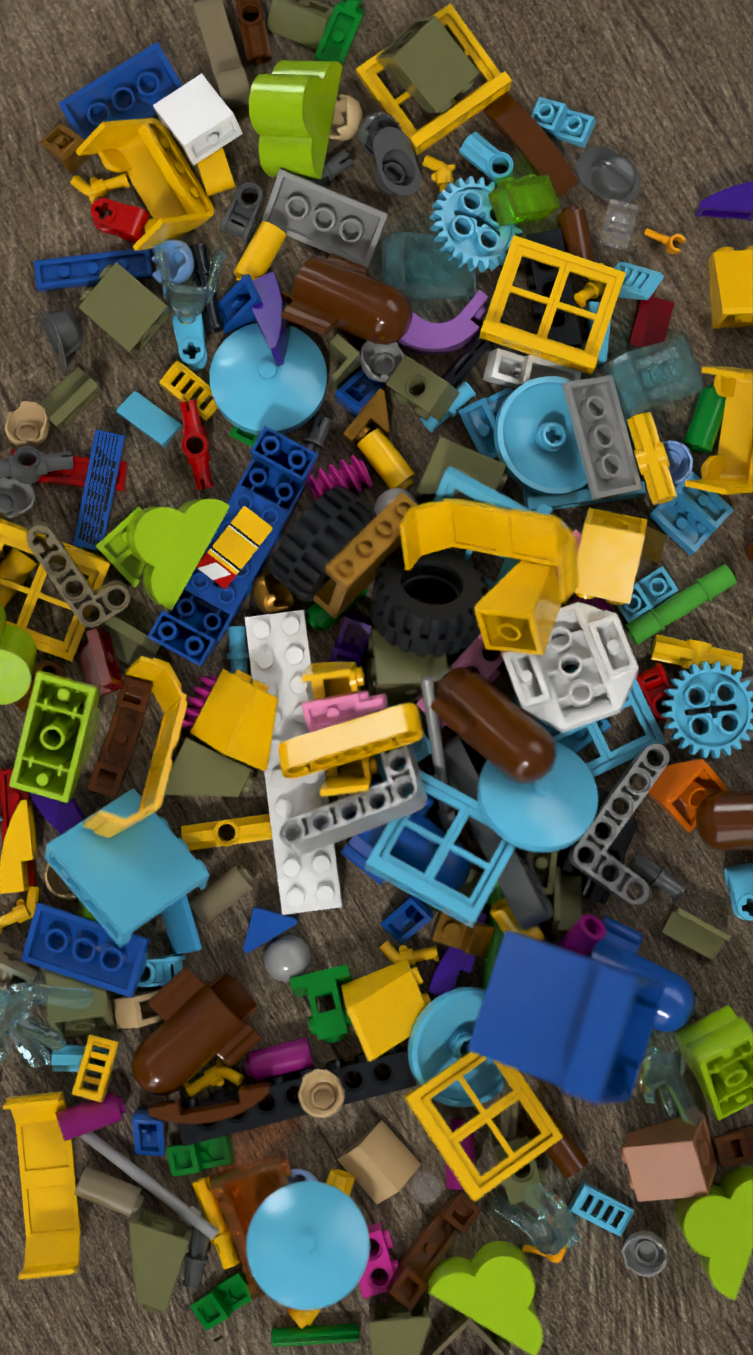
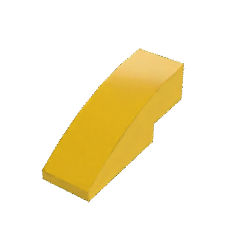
M32 800L20 801L5 835L0 861V894L30 890L27 861L38 859Z

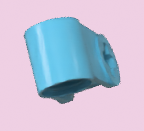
M202 311L185 313V315H193V317L185 319L182 316L183 314L172 315L178 352L183 365L191 371L202 370L208 361ZM196 350V358L190 359L191 351Z
M753 862L727 866L724 868V875L730 895L732 911L739 919L753 921V908L749 910V913L742 910V906L746 905L747 902L753 903Z
M168 954L158 957H147L146 966L151 970V977L146 980L140 979L137 987H164L173 978L172 964L175 976L183 969V960L186 959V955Z

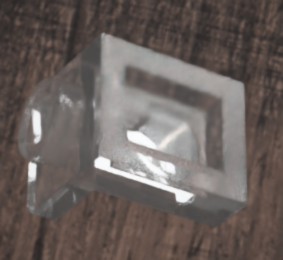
M610 199L599 243L627 250L639 205Z

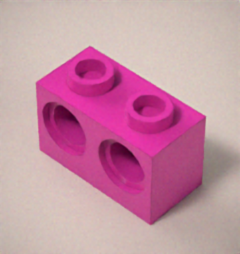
M381 1222L367 1226L369 1238L375 1239L379 1246L377 1249L369 1252L366 1269L359 1281L363 1299L387 1292L390 1281L399 1265L397 1259L392 1260L389 1249L394 1248L389 1230L383 1231ZM376 1268H383L388 1274L384 1279L378 1280L372 1277L371 1272Z

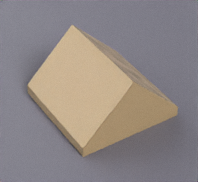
M382 1118L337 1158L347 1172L355 1176V1181L376 1204L398 1193L421 1165V1162Z

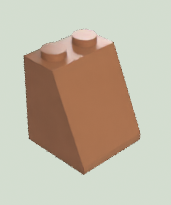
M697 1111L629 1132L624 1145L621 1146L622 1161L627 1163L629 1169V1185L631 1190H635L638 1202L709 1195L718 1167V1161L704 1111Z

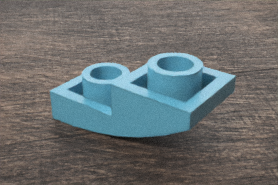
M542 97L538 98L531 117L547 135L583 148L586 147L596 124L593 116L568 110L566 104Z
M662 566L634 584L630 604L623 603V605H617V607L629 623L679 591L665 567Z

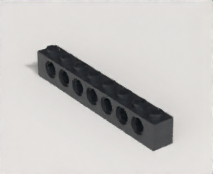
M400 1043L371 1061H368L365 1052L354 1056L355 1060L343 1062L342 1058L326 1062V1067L321 1068V1070L332 1072L341 1080L345 1091L342 1105L417 1086L409 1066L408 1046L401 1048ZM380 1063H385L390 1066L391 1072L386 1077H379L375 1074L374 1068ZM314 1066L298 1070L297 1075L285 1077V1074L267 1078L271 1083V1090L268 1094L272 1095L275 1099V1104L271 1107H264L258 1102L247 1109L245 1113L223 1120L201 1124L178 1123L183 1147L307 1115L308 1113L304 1111L300 1100L290 1098L287 1090L292 1086L301 1087L303 1076L315 1070ZM350 1071H357L361 1074L362 1080L356 1085H351L345 1079L346 1074ZM251 1081V1082H247V1083L241 1084V1085H239V1089H240V1087H242V1086H247V1085L256 1084V1081ZM220 1089L211 1092L210 1097L199 1100L198 1096L183 1099V1110L239 1100V1090L228 1093L227 1089Z

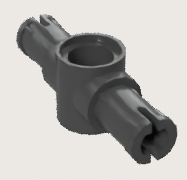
M32 446L20 447L15 451L14 455H9L8 458L0 460V477L16 478L20 483L33 484L40 479L41 475H47V472L71 470L74 468L71 450L45 454L44 451L39 452Z

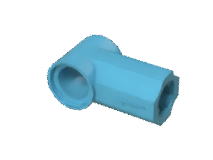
M476 131L467 137L459 149V154L484 173L490 183L494 181L496 187L507 186L513 179L514 163L510 155L497 150ZM502 165L508 170L503 174H497L493 169L496 166Z
M54 1044L51 1056L52 1071L78 1072L86 1044ZM95 1045L93 1047V1051H99L105 1055L109 1054V1049ZM90 1058V1062H89V1063L96 1065V1064L92 1061V1058ZM87 1070V1072H90V1073H93V1074H100V1073L95 1072V1071Z

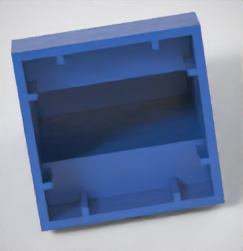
M505 931L467 1050L562 1086L561 1091L595 1104L630 1101L667 982L608 964L526 934Z

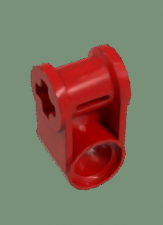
M108 198L97 199L93 202L90 211L94 225L99 231L120 237L132 243H136L144 235V227L150 216L142 208L122 204ZM106 212L110 213V216L106 215L104 219L100 218V215L103 216Z
M656 662L654 667L637 673L636 680L655 720L663 721L668 718L661 717V713L657 711L655 706L658 699L670 700L671 697L664 691L672 688L660 662ZM652 677H656L655 679L649 682H645V680H648Z

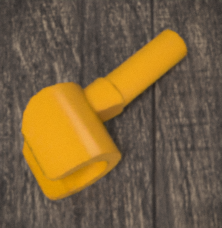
M646 228L644 235L664 244L669 254H677L681 251L673 246V240L681 244L686 242L685 237L681 234L669 237L649 228Z
M556 1241L551 1242L549 1249L523 1244L522 1252L545 1256L548 1260L558 1263L563 1259L566 1246Z

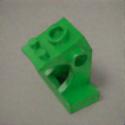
M345 964L290 978V986L295 998L305 995L309 997L313 1015L308 1017L311 1034H317L318 1040L325 1039L326 1043L344 1039V1036H347L346 1033H348L349 1025H353L346 1007L343 1008L339 993L341 985L352 981L348 965ZM333 994L336 1009L319 1013L316 998Z

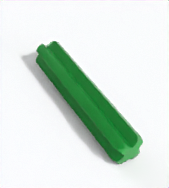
M356 1323L305 1326L303 1329L300 1327L274 1328L271 1331V1344L273 1347L357 1342L360 1338L359 1325Z

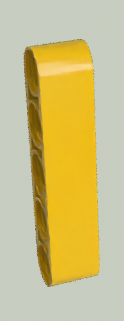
M411 703L397 705L283 741L278 745L282 775L290 779L299 778L414 743L423 737L418 707Z

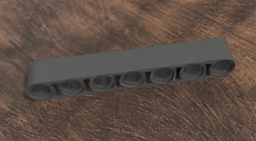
M457 734L442 743L447 778L452 788L478 801L477 785L483 765L475 749ZM468 817L473 832L488 863H490L503 838L492 828ZM516 847L501 873L498 883L517 922L524 930H528L552 917L554 912L525 850Z

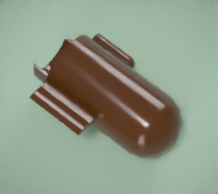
M331 254L328 260L320 256H312L300 268L294 282L292 295L280 290L283 301L289 304L281 313V318L323 335H327L335 327L374 344L390 345L403 338L411 325L413 309L409 297L398 287L368 276L369 272L365 266L335 254Z
M458 667L444 675L435 686V692L441 697H437L431 703L430 708L439 715L442 722L508 779L517 783L532 784L541 780L553 769L557 751L555 740L550 733L482 675L472 673L466 667Z
M753 790L718 792L709 795L703 801L696 813V827L704 843L712 849L720 851L753 850Z
M185 966L147 1002L165 1021L138 1046L132 1055V1074L139 1086L152 1095L168 1096L184 1086L215 1055L228 1066L236 1064L262 1039L260 1033L247 1022V1019L257 1010L255 1001L230 974L220 973L212 982L206 980L202 982L195 973Z

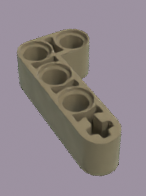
M200 0L193 2L194 12L220 97L230 109L249 104V84L244 68L241 65L222 0Z
M38 521L29 527L27 543L73 613L84 626L96 627L128 606L130 594L123 582L112 580L94 591L48 523ZM37 530L41 534L48 533L46 535V542L50 549L44 555L41 553L45 552V546L42 541H34L35 531ZM54 555H61L65 558L66 564L60 569H55L50 566L49 559ZM71 580H77L83 585L82 590L76 594L68 592L65 586ZM113 589H120L124 592V597L119 602H112L107 597L108 593ZM88 605H94L99 609V613L94 618H87L82 613L83 609Z

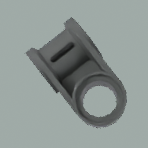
M247 182L240 185L220 226V232L234 234L242 238L246 244L249 243L254 234L257 221L265 205L262 190L257 184ZM253 193L258 196V200L254 204L248 205L243 202L248 194Z

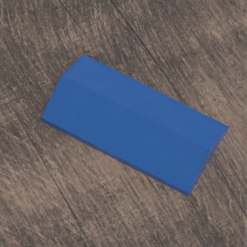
M155 42L58 102V105L73 131L86 140L102 122L153 117L157 114L153 105L183 85L159 43Z
M38 902L21 961L131 998L146 967L149 938L132 933L130 941L119 947L99 922Z

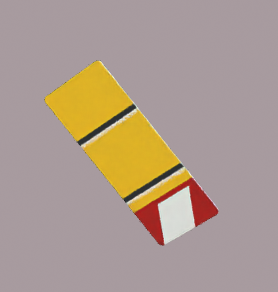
M244 506L201 559L197 568L222 588L226 589L270 534L273 527Z

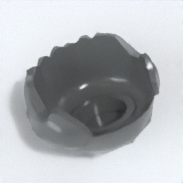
M375 112L372 115H367L360 122L358 137L363 150L369 156L374 157L373 142L380 130L386 127H395L401 130L399 122L395 121L392 115H388L385 112Z

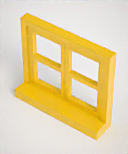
M451 3L432 16H436L444 27H448L463 48L466 56L471 59L487 82L458 102L453 98V105L444 113L416 130L399 106L412 96L406 91L394 99L377 76V74L385 69L376 58L385 49L356 68L357 76L383 112L392 115V118L399 122L401 131L411 142L415 156L481 112L504 93H508L511 88L512 79L506 71L501 73Z
M513 235L479 338L591 375L595 369L626 272ZM522 256L559 268L550 298L512 286ZM569 272L606 284L597 314L559 302ZM509 293L547 305L537 335L500 323ZM556 309L594 321L584 350L547 338Z
M0 518V553L3 545L6 544L34 555L27 543L28 528ZM35 531L34 541H42L45 546V552L41 553L44 555L50 549L46 542V535ZM62 542L81 572L89 575L87 581L95 591L101 587L110 566V561L105 557ZM54 555L49 559L50 565L52 562L62 566L66 564L65 558L61 555ZM39 563L30 588L0 577V584L28 594L17 623L6 621V624L26 631L34 640L38 650L72 662L86 627L78 620L75 614L64 641L27 628L38 598L71 610L66 601L40 592L47 576V572ZM88 605L83 609L82 613L85 617H90L94 605Z
M469 1051L417 1089H411L402 1097L468 1197L475 1202L557 1143L563 1136L520 1071L494 1060L493 1062L512 1090L484 1109L463 1076L488 1058ZM458 1080L479 1111V1114L454 1132H451L430 1099ZM519 1100L541 1133L513 1152L492 1121V1118ZM487 1123L508 1157L480 1176L459 1142Z

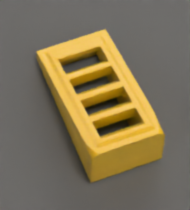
M178 360L174 362L159 382L161 387L180 402L188 403L199 388L204 390L196 400L198 402L199 416L206 422L218 409L214 399L210 401L204 410L199 408L209 395L213 397L211 388ZM182 373L184 376L175 387L172 386L173 381ZM190 380L194 382L185 395H183L181 391Z
M89 1034L72 1090L73 1095L103 1103L119 1042ZM94 1045L109 1049V1054L105 1055L94 1052ZM90 1058L106 1061L105 1067L90 1064ZM87 1070L102 1073L101 1079L87 1076ZM84 1082L98 1085V1091L83 1088Z

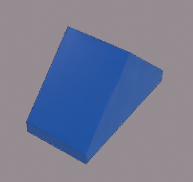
M245 274L218 302L224 333H229L256 321L251 306L262 302L250 274Z
M361 369L336 391L335 401L356 418L379 388L383 390L386 384L370 379Z
M410 894L380 925L402 945L435 915L422 900Z
M255 906L243 950L246 954L298 924V918L295 915H282V912Z
M138 1107L132 1116L135 1155L165 1156L167 1121L150 1116L147 1107Z

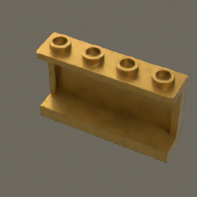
M403 492L396 496L326 565L325 572L332 578L314 595L313 600L335 619L374 581L376 571L381 567V563L388 557L392 558L394 553L400 550L403 551L400 523L403 521L405 513L411 507L418 506Z

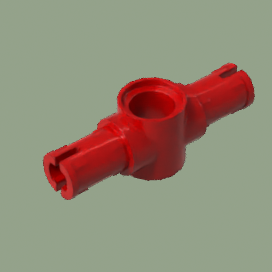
M191 400L188 403H178L184 429L181 430L183 436L181 448L187 456L188 465L192 466L195 489L202 490L214 487L209 461H211V441L206 435L205 426H201L197 400ZM194 437H199L203 441V449L198 454L193 453L189 447V443Z

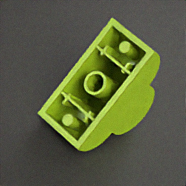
M281 60L274 67L272 74H260L255 78L249 95V115L254 130L260 135L259 159L262 169L269 177H277L279 169H284L305 179L322 178L343 68L339 62Z
M194 499L184 503L178 510L170 507H148L139 511L131 519L126 532L127 544L132 554L139 561L146 564L143 572V586L147 595L154 603L172 611L230 505L216 499Z
M1 603L0 705H5L18 701L27 693L37 659V647L32 637L26 631L6 624V613Z
M41 670L37 672L9 787L65 803L69 802L77 786L82 766L89 757L96 737L100 719V709L97 708L100 694L99 687Z
M729 1005L674 1032L677 1044L718 1121L753 1103V1031L742 1017H737Z
M753 1166L734 1168L723 1177L719 1186L711 1185L709 1195L677 1198L674 1207L676 1224L690 1246L698 1253L703 1270L721 1294L736 1300L753 1250Z
M493 1241L482 1246L472 1260L455 1256L445 1258L437 1264L428 1277V1287L431 1295L529 1354L537 1355L542 1344L543 1334L536 1307L532 1301L535 1283L528 1259L519 1247L506 1241Z

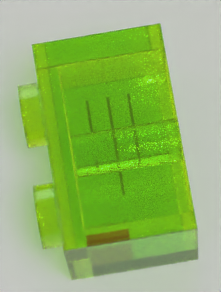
M531 173L516 180L513 177H507L497 183L498 187L488 194L500 227L544 220L560 208L549 175L536 176L535 173Z

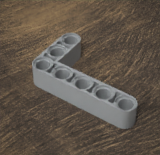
M412 743L381 752L388 782L287 820L279 831L281 841L294 853L303 855L421 810L426 804L427 794ZM406 764L404 769L397 771L401 765ZM414 790L411 796L405 798V795L409 791ZM386 801L383 807L377 809L379 803ZM357 812L356 816L349 820L350 815ZM327 822H329V825L327 826V828L324 829V830H321L322 826H323L324 824H326ZM301 833V836L297 840L293 841L295 836Z
M651 744L642 748L637 753L596 811L594 820L586 833L571 846L568 852V859L573 867L627 905L644 903L649 896L648 884L606 853V851L667 766L669 753L660 744ZM649 751L657 753L659 757L657 766H652L648 763L646 758ZM632 775H637L641 778L642 786L640 790H634L630 786L629 779ZM615 799H620L624 802L625 810L622 815L616 814L612 809V803ZM598 823L605 824L608 829L605 839H600L595 834V827ZM581 847H585L590 851L591 858L587 864H583L578 860L577 853ZM606 865L612 866L615 871V877L611 882L606 881L602 876V870ZM630 883L636 884L639 888V895L634 900L630 899L627 895V887Z

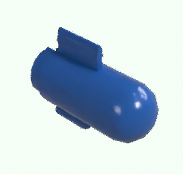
M373 779L370 788L380 785L381 783L376 779ZM427 794L425 806L421 810L412 813L409 820L444 839L447 832L425 815L434 803L433 797ZM386 801L379 803L377 809L383 807ZM357 812L352 813L349 820L354 818ZM388 823L354 835L340 852L379 885L385 880L365 870V865ZM405 826L389 855L425 873L440 845ZM457 840L454 842V845L465 850ZM449 851L434 879L457 891L465 884L469 877L471 863L465 858Z
M605 915L602 923L606 928V936L587 956L667 982L653 1029L666 1033L679 1030L686 1025L694 1013L696 998L691 984L682 976L638 955V950L643 941L642 934Z

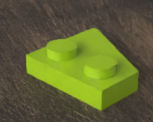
M139 506L95 545L134 588L139 584L145 564L139 561L130 551L126 532L131 519L142 510Z

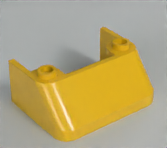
M155 118L102 122L76 149L78 156L98 154L103 165L110 171L126 172L153 217L145 224V234L132 246L135 251L158 248L167 239H178L204 224L214 214L213 204L163 123Z
M702 367L701 373L716 375L714 387L717 394L726 397L718 454L711 455L703 462L701 466V479L686 480L685 486L724 495L753 492V369Z
M355 662L312 663L301 675L302 682L311 681L314 699L349 692H359L361 690L360 686L365 684L362 667L357 668ZM368 756L326 769V779L319 790L320 797L369 790L373 781V774H378L376 756Z

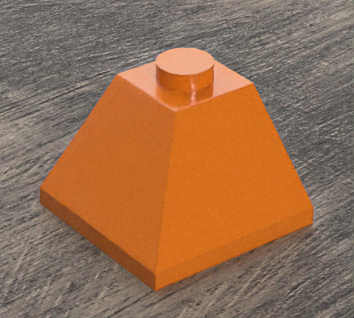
M698 759L667 765L647 794L683 829L690 833L696 827V813L703 801L709 795L718 792H728L729 789L706 761Z

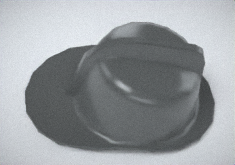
M386 127L380 130L373 142V153L376 162L374 179L376 184L384 192L389 193L390 196H410L416 193L421 184V175L409 138L403 131L395 127Z
M595 146L583 152L577 161L576 173L579 181L607 203L623 206L629 204L637 197L641 189V178L639 172L629 159L607 147Z
M40 308L38 310L40 323L51 343L59 370L63 376H66V357L76 351L82 343L83 332L73 312L69 309L47 313L44 309Z

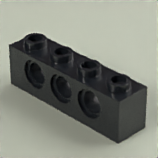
M561 228L526 234L525 239L565 252ZM522 256L523 263L528 262L529 273L525 275L528 291L533 290V293L544 296L542 290L547 287L553 288L559 268L552 266L549 270H543L538 266V261ZM568 274L559 302L576 307L570 274ZM534 301L531 302V312L533 319H538L540 327L547 305ZM556 309L554 316L561 318L563 325L560 327L551 326L547 338L580 349L582 339L577 315Z

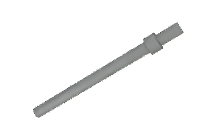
M424 676L421 678L435 779L448 785L438 714L430 708L431 703L436 699L433 677ZM438 800V822L442 824V829L448 832L456 818L455 809Z
M93 1131L79 1136L183 1217L182 1221L190 1228L194 1226L211 1240L215 1238L219 1230L201 1216L202 1212L194 1206L190 1208Z

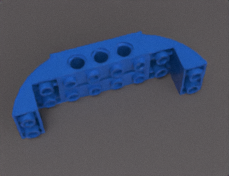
M264 426L250 451L253 458L227 504L230 507L201 559L244 506L272 526L273 530L226 589L218 585L196 566L172 611L168 610L167 613L162 611L148 635L149 639L199 666H202L211 656L227 633L228 628L238 616L252 590L255 577L264 569L290 522L318 457L317 453L267 426Z

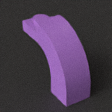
M479 290L456 318L445 323L428 322L413 312L412 322L407 333L396 342L409 351L423 355H442L454 352L473 340V336L479 331V326L473 321L479 322L487 313L489 308L486 305L489 297Z

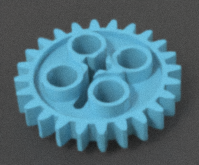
M472 176L465 182L459 178L454 184H448L437 196L438 200L432 205V208L436 211L429 216L430 219L436 221L430 227V230L438 232L433 241H442L443 243L439 250L440 253L447 250L450 252L448 261L456 257L459 268L468 263V270L470 272L478 266L480 273H482L488 267L492 271L497 266L504 264L513 235L519 237L523 233L521 229L516 227L522 222V219L513 215L519 208L511 207L513 209H509V203L513 198L508 197L504 199L502 197L504 188L495 191L494 181L485 186L483 177L475 184ZM493 199H499L502 210H495L492 202ZM465 202L471 206V209L465 205ZM490 215L494 216V217L496 218L497 222H495L494 220H492V218L490 217ZM455 227H458L462 234L458 233ZM481 240H484L487 243L488 247H485L482 244Z
M707 661L701 662L700 670L696 664L690 665V674L685 670L679 671L682 680L671 679L670 682L675 689H666L664 691L671 697L670 700L661 702L662 705L669 707L668 712L661 714V717L670 718V722L664 728L674 729L675 732L671 735V740L682 739L678 746L680 749L690 745V755H695L699 749L701 758H707L709 752L713 758H719L720 750L725 756L731 755L730 746L735 750L741 749L739 739L749 741L750 737L747 735L746 730H753V724L750 723V720L753 719V702L750 700L753 696V691L747 692L745 689L750 684V680L740 682L741 671L731 675V665H726L721 670L720 662L718 661L713 662L711 669ZM721 685L728 691V697L725 701L720 700L717 694L718 688ZM691 689L696 690L699 694V701L696 705L692 704L688 698V693ZM735 705V710L696 715L685 714V710ZM725 715L732 721L729 731L724 730L721 725V720ZM696 718L703 724V730L699 735L692 729V723Z

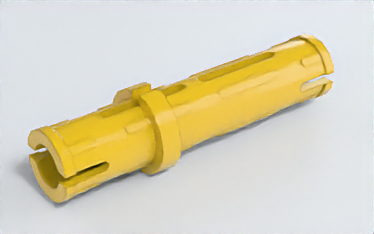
M205 1176L193 1181L191 1184L197 1195L204 1218L219 1230L213 1240L210 1239L211 1244H214L223 1269L231 1268L239 1264L241 1260L234 1246L232 1229H228L210 1177Z

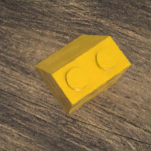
M753 246L734 251L733 247L718 248L708 259L712 329L753 327Z
M589 508L578 551L579 586L575 591L578 597L584 599L603 598L606 599V602L613 605L630 604L648 519Z
M521 560L476 604L474 611L486 649L544 655L562 604L555 566Z
M222 669L190 733L221 753L266 771L269 763L278 698L267 692L270 688L268 685L256 679H253L251 683L252 676L239 669H236L235 673Z
M408 959L341 985L346 1009L368 1061L377 1058L408 1038L416 1019L431 1002L428 993L422 994L418 986L423 984V980L417 966L411 968Z

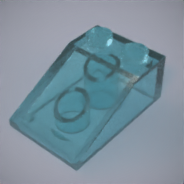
M397 231L381 240L383 282L398 287L409 297L410 301L472 299L477 293L476 268L470 272L468 270V263L459 268L456 257L448 261L450 252L447 250L440 253L439 251L443 246L442 241H433L437 235Z
M685 335L627 352L603 365L607 376L613 375L625 420L630 419L634 415L648 413L700 393L702 388H706Z

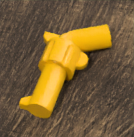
M426 155L423 166L436 171L431 175V178L436 182L440 192L448 184H454L453 170L455 169V164L447 165L443 161Z
M125 173L104 181L102 178L92 177L90 184L80 176L75 175L70 182L82 194L88 196L91 203L95 199L108 195L107 192L123 186L127 189L130 188Z
M589 279V282L584 286L585 288L574 295V301L580 305V308L585 307L588 299H595L600 295L603 296L605 284Z
M29 886L30 890L27 893V901L19 899L16 903L17 906L12 908L13 911L0 916V934L3 928L17 921L22 923L33 918L39 901L40 887Z
M387 940L379 947L384 955L394 964L408 959L410 966H415V962L434 959L436 962L439 961L436 946L413 951L412 948L408 949L405 945L399 947L398 952Z
M217 1059L216 1065L204 1071L205 1075L191 1084L187 1082L184 1086L189 1096L192 1097L210 1085L212 1087L216 1085L218 1087L224 1086L225 1079L239 1086L243 1081L244 1075L228 1066H224L221 1060Z

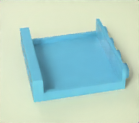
M133 788L100 810L126 819L138 812L142 795L140 796ZM155 812L111 838L95 834L94 830L82 827L83 823L87 820L85 819L46 846V861L119 947L130 941L133 931L193 889L199 887L203 890L209 877L205 864L201 860L194 858L184 840L177 838L170 830L167 821L161 816L158 817Z

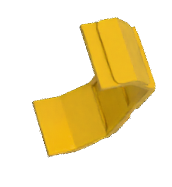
M445 498L443 501L429 502L411 507L405 513L403 521L400 523L405 570L410 571L422 555L456 547L558 567L561 601L564 602L579 586L577 538L569 527L565 526L564 528L562 519L555 516L519 509H503L491 504L457 498Z
M141 656L124 672V676L152 684V692L164 712L138 812L125 819L99 810L87 819L82 826L94 830L95 834L111 838L142 821L159 809L162 804L172 766V759L170 758L178 742L188 701H186L187 695L181 691V683L170 663L160 659H149Z
M63 1091L8 1097L6 1103L3 1104V1110H11L16 1124L26 1245L24 1268L19 1274V1279L75 1274L80 1269L81 1224L78 1196L74 1195L77 1184L73 1139L64 1141L55 1113L67 1108Z

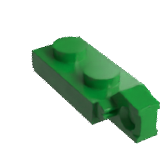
M340 0L339 4L335 5L315 52L314 61H336L344 66L363 20L364 10L360 9L363 0H347L346 2Z

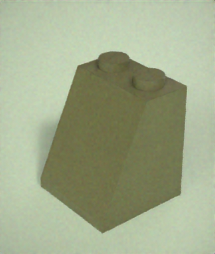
M436 16L417 18L376 58L382 67L428 113L439 112L442 114L448 110L454 103L452 99L459 92H466L474 84L473 78L479 73Z
M116 262L113 266L109 264L103 269L98 277L101 281L94 289L89 287L80 298L82 303L78 308L129 353L137 356L172 315L173 311Z
M440 437L416 491L415 499L420 503L433 502L443 474L449 466L501 494L509 476L503 473L506 465ZM457 489L453 498L478 502Z
M371 629L363 654L366 687L369 696L386 693L388 706L423 699L421 678L432 676L435 688L444 675L452 670V666L447 665L446 656L449 655L448 653H444L442 657H433L432 654H426L425 657L416 656L417 653L412 651L406 653L400 650V646H392L385 640L386 636L382 637L376 629Z
M186 738L170 770L164 795L241 797L244 793L250 794L257 777L253 776L255 769L194 739Z
M45 969L47 1023L59 1039L119 1031L112 999H115L114 992Z
M140 1208L139 1212L135 1213L129 1226L136 1302L143 1304L142 1307L147 1311L159 1313L161 1310L166 1312L195 1227L190 1228L182 1221Z
M428 1299L418 1300L411 1311L400 1302L369 1305V1332L372 1355H420L431 1323Z

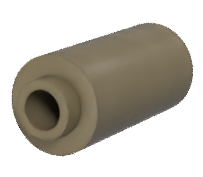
M235 865L188 901L189 905L198 918L207 925L254 889L251 883L255 879L245 866L239 868Z
M89 1166L85 1167L74 1194L128 1217H131L132 1212H139L145 1196L140 1195L142 1188Z

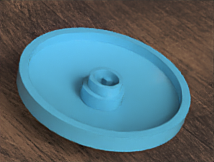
M254 323L238 329L219 346L210 367V388L214 402L221 414L237 428L251 434L260 435L264 426H267L280 434H285L307 423L322 405L327 390L326 363L316 343L307 334L289 325L288 346L284 363L277 366L258 323Z
M539 377L519 386L501 405L494 426L496 452L500 462L506 465V472L524 488L542 495L566 494L588 484L562 387L563 383L572 380L563 377Z
M555 742L557 757L553 769L535 783L526 784L512 781L488 760L485 762L478 779V803L485 820L501 838L524 850L553 852L564 849L577 842L586 833L596 815L598 792L591 771L576 753L558 742Z
M462 987L450 990L431 1001L420 1013L414 1023L408 1042L409 1066L419 1086L469 1052L467 1049L486 989ZM486 1059L463 1076L481 1104L503 1091L504 1077L492 1059ZM458 1080L432 1097L436 1101L452 1107L475 1106Z
M296 1182L272 1193L257 1209L248 1230L247 1258L255 1280L272 1299L295 1309H321L342 1300L359 1283L369 1259V1231L360 1209L344 1192L322 1182Z

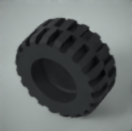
M333 487L331 490L326 491L322 497L313 502L309 509L305 510L299 520L292 525L290 531L281 540V544L276 548L275 555L270 561L271 574L302 601H314V595L332 578L325 572L326 565L377 516L376 513L345 487Z
M449 549L422 555L410 571L405 570L404 554L400 550L394 553L392 558L388 557L382 562L381 567L376 571L370 605L371 620L382 637L386 636L385 640L392 646H400V650L406 653L412 651L417 653L416 656L425 657L426 654H432L433 657H442L444 653L449 655L460 651V648L464 649L472 644V641L480 634L474 608L489 592L488 586L485 583L486 580L482 573L477 571L478 568L471 561H465L464 556L459 553H450ZM414 598H431L438 600L444 604H426L417 601Z

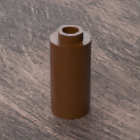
M577 205L563 208L561 210L562 213L557 215L559 229L561 228L565 252L595 262L586 211L579 209Z
M554 1111L547 1112L563 1138L545 1150V1152L566 1179L583 1169L587 1165L588 1159ZM531 1119L532 1124L529 1129L536 1137L541 1132Z

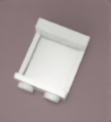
M202 74L153 105L161 122L165 127H168L181 144L193 165H196L243 134L233 112Z

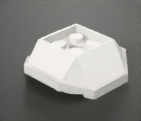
M580 602L560 608L544 655L509 651L502 653L522 710L529 716L562 733L620 713L638 673V665L618 615ZM570 664L578 667V670L574 673L563 671L564 667Z

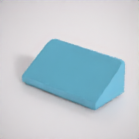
M136 391L116 410L119 416L163 448L168 446L182 427V424Z

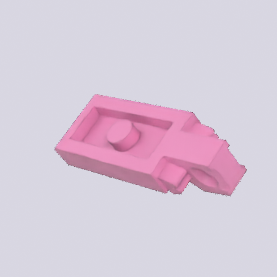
M360 690L354 693L349 692L304 701L301 705L308 731L311 733L372 714L375 711L385 710V707L389 704L386 693L369 696L368 690L362 692Z

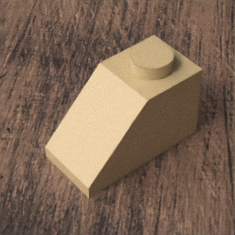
M162 988L137 992L131 998L122 996L112 999L117 1029L139 1028L163 1021L164 1019L147 1003Z

